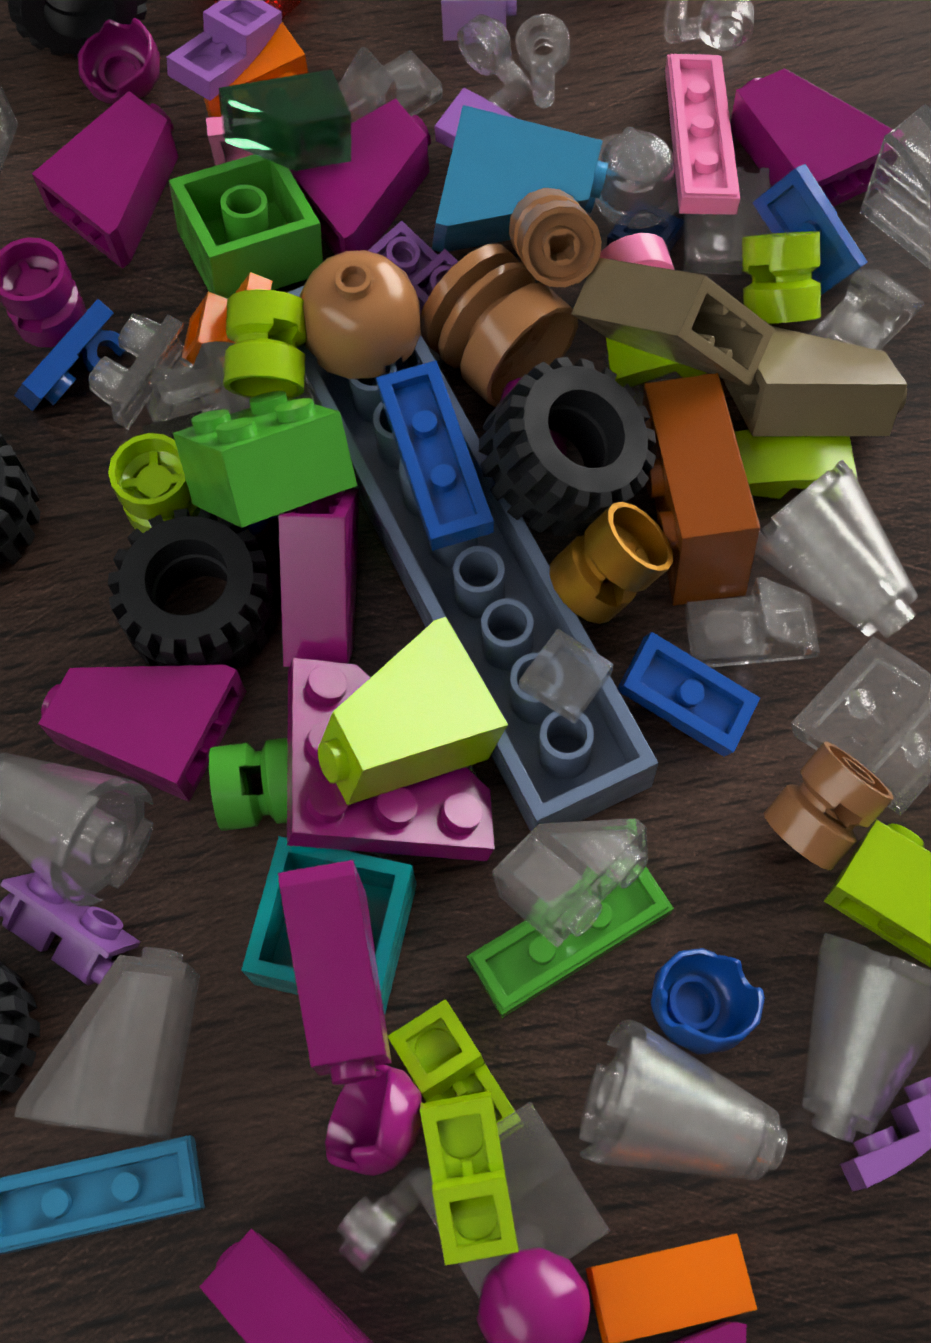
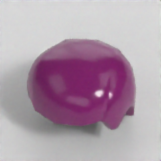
M133 18L131 24L128 25L108 19L105 21L100 32L87 38L79 51V76L89 91L98 100L113 105L128 91L139 99H143L151 93L160 77V53L152 35L140 20Z
M387 1065L375 1066V1069L379 1071H376V1077L373 1079L344 1085L337 1098L327 1128L325 1149L327 1161L330 1164L359 1174L375 1176L394 1169L416 1145L422 1128L420 1114L421 1092L405 1071Z
M541 1247L519 1250V1252L511 1253L503 1258L484 1277L476 1320L487 1343H581L588 1327L590 1315L589 1291L587 1285L567 1258Z

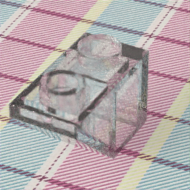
M636 818L538 824L492 870L498 895L558 948L571 933L578 937L594 924L602 911L603 906L601 902L617 885L624 889L631 885L642 873L648 862L647 827Z

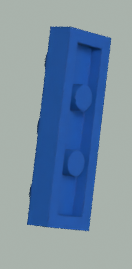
M431 361L376 377L378 392L432 551L494 533V521L437 361Z

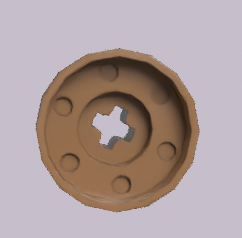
M486 244L469 252L453 265L432 290L420 316L421 335L427 346L437 352L440 358L452 368H460L461 378L493 407L499 404L503 388L509 381L522 378L534 366L544 361L550 365L555 358L564 357L576 334L578 318L571 314L573 308L551 288L543 283H535V278L525 265L519 262L502 244Z

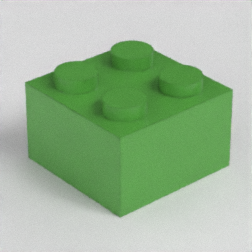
M277 148L169 180L178 233L209 292L228 299L232 294L236 293L250 272L272 280L271 290H275L308 279L312 271L323 262L320 222Z
M285 391L263 393L249 400L250 408L232 414L226 409L208 411L191 419L193 427L173 433L193 505L241 528L357 486L340 411L316 405L311 398L294 399L287 397Z

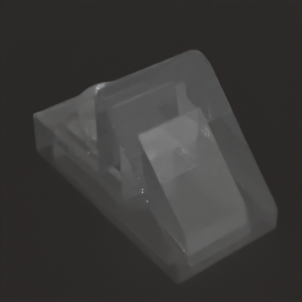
M363 46L355 55L324 109L325 118L338 131L395 98L412 116L443 99L442 82L411 49L383 66Z
M858 269L852 276L845 299L809 335L881 350L922 309L924 301L879 269Z
M764 577L756 578L751 594L748 597L687 602L685 617L691 656L711 668L818 658L820 654L810 596Z

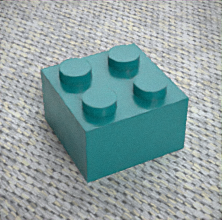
M279 836L241 971L254 985L298 995L278 873L353 860L367 895L385 1015L417 886L412 865L345 850L288 846L287 838Z

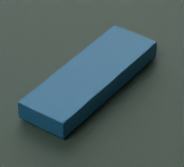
M191 1135L1 1177L0 1255L205 1209L195 1137Z

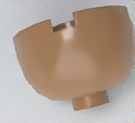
M367 250L345 251L329 257L312 271L299 295L304 300L303 311L306 328V342L304 345L306 349L308 348L317 357L318 364L329 373L348 379L375 378L385 374V366L395 363L401 356L402 362H404L412 355L421 336L420 305L416 291L406 272L383 255Z

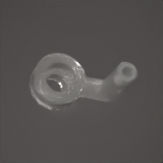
M666 0L664 36L669 43L677 44L702 39L706 44L716 49L731 50L745 44L753 35L754 6L749 0H707L701 7L700 16L686 18L688 0Z
M479 14L459 29L457 34L458 46L467 63L482 75L491 76L495 74L504 84L488 101L508 112L530 93L531 82L511 59V39L506 27L497 19Z
M538 14L528 18L518 29L516 49L520 64L531 75L535 104L540 108H548L555 100V73L565 66L570 56V35L564 22L556 16ZM543 45L550 46L553 49L552 53L548 55H536L534 53L538 47Z
M422 1167L412 1169L388 1196L386 1194L383 1195L375 1203L366 1196L363 1197L343 1219L337 1231L345 1239L338 1253L358 1272L362 1273L379 1257L420 1202L436 1216L431 1172Z

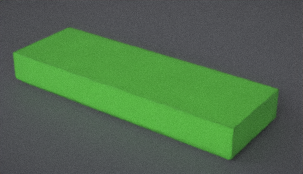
M635 853L469 954L467 961L503 1018L667 917L674 908L639 855Z

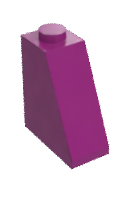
M784 68L764 78L752 79L736 90L730 121L731 131L771 186L775 185L796 167L806 164L834 207L894 178L906 143L902 135Z
M128 91L32 173L47 210L122 269L131 262L179 157L171 133L174 127L168 115L158 105L154 103L147 105Z
M395 98L284 161L320 222L321 238L335 255L345 251H368L381 239L430 172L428 146L431 145V137L422 119L416 114L410 116Z
M347 489L281 513L278 516L283 667H290L292 658L346 664L350 662L355 646L359 489Z
M227 665L69 668L61 684H56L47 693L42 704L41 719L38 724L56 745L190 802L209 765L210 748L219 746L247 691L237 670Z
M353 860L278 873L279 886L311 1068L319 1076L331 1074L332 1084L334 1085L351 1084L373 1079L376 1077L375 1066L391 1063L367 895Z
M252 1228L239 1242L231 1245L224 1251L217 1261L215 1270L199 1286L246 1343H373L282 1250Z

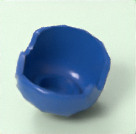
M698 948L678 951L655 973L651 1007L659 1027L670 1041L696 1054H708L728 1051L749 1035L760 1024L765 997L762 988L753 987L748 982L739 959L717 955L707 949Z

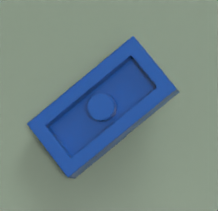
M806 164L793 169L752 202L772 234L820 231L821 265L812 272V278L821 283V296L868 263Z
M97 299L26 378L14 396L32 411L44 398L54 406L76 381V378L68 371L77 361L80 353L83 355V363L86 369L94 376L102 378L110 367L98 357L97 347L107 346L120 357L129 348L127 341L122 335L115 331L102 330L114 312Z
M650 632L643 638L617 688L619 693L669 722L670 725L723 757L734 753L760 700V697L653 632Z

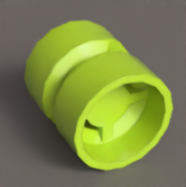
M820 231L773 233L742 237L743 272L752 276V283L743 289L744 306L768 324L821 318V283L812 278V272L821 265Z
M254 289L234 293L227 299L226 335L235 344L225 350L223 385L226 390L247 398L272 391H285L287 397L291 398L298 397L304 393L306 357L303 352L297 349L306 342L303 311L304 300L302 298L276 290Z
M146 433L132 437L119 446L111 458L108 474L111 486L119 502L123 505V509L134 529L137 528L142 533H145L152 528L148 521L149 519L160 514L164 521L175 518L174 510L188 508L191 516H198L201 508L192 503L174 439L164 434Z

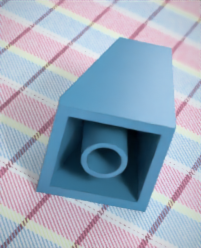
M463 105L435 223L432 250L442 252L446 249L449 252L511 240L509 235L510 217L517 203L528 193L542 188L560 189L568 193L586 212L591 213L595 199H599L608 167V163L598 161L603 140Z

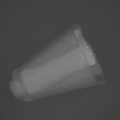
M843 460L838 462L831 471L825 472L771 517L773 520L761 529L767 539L759 532L755 554L867 637L879 630L885 638H888L916 615L909 605L918 595L853 470Z
M0 752V837L61 898L76 906H92L102 901L94 895L108 884L118 889L126 882L142 859L152 834L153 822L144 818V801L153 805L151 794L141 784L129 778Z
M825 933L819 947L802 1107L815 1113L811 1124L812 1127L841 1140L853 1143L856 1131L869 1135L873 1133L931 1042V970L894 956L890 957L868 949L869 947Z
M630 1019L623 1020L617 1025L606 1043L618 1048L616 1055L608 1066L597 1063L584 1103L579 1139L592 1143V1145L580 1152L582 1159L598 1165L759 1180L768 1169L774 1171L779 1167L786 1151L788 1136L786 1129L780 1127V1116L776 1109L645 1025Z

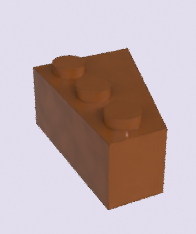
M714 373L644 383L642 406L645 405L650 416L645 425L646 428L655 431L656 444L649 449L650 452L656 455L654 468L646 474L649 478L646 482L649 497H654L657 524L668 538L673 551V563L667 570L673 606L745 596L760 532V524L719 374Z

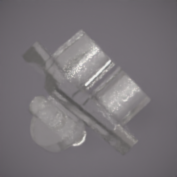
M133 313L122 328L118 338L119 347L137 357L131 368L127 369L105 356L100 359L88 378L90 390L112 407L113 421L129 429L147 402L152 410L163 414L170 402L186 407L196 395L195 389L186 380L194 367L184 358L177 360L184 349V344L178 338L183 329L181 321L168 314L160 325L153 320Z

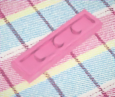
M697 54L667 55L665 75L679 214L737 215L740 192L722 57L719 55Z

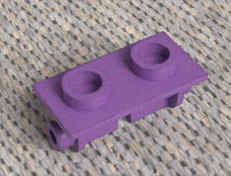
M36 871L30 874L3 879L0 886L10 892L0 903V917L3 918V927L39 952L48 950L56 934L60 936L62 940L51 960L80 979L87 986L92 985L94 982L101 987L106 986L113 979L119 967L112 960L113 956L137 948L140 944L139 940L122 929L123 922L116 915L99 907H89L70 894V885L54 874Z

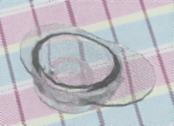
M632 126L624 128L622 134H613L599 139L603 140L598 161L608 163L599 199H595V204L602 215L617 225L620 224L631 229L651 228L664 223L671 215L673 216L677 212L679 206L674 157L663 139L653 133L642 130L636 131Z

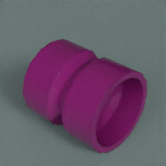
M22 238L12 241L0 249V302L6 308L7 315L16 332L25 342L34 346L55 347L86 312L84 301L72 278L62 252L52 242L42 238Z

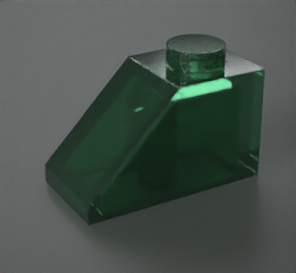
M332 69L219 88L222 129L226 143L295 171L351 161V113Z

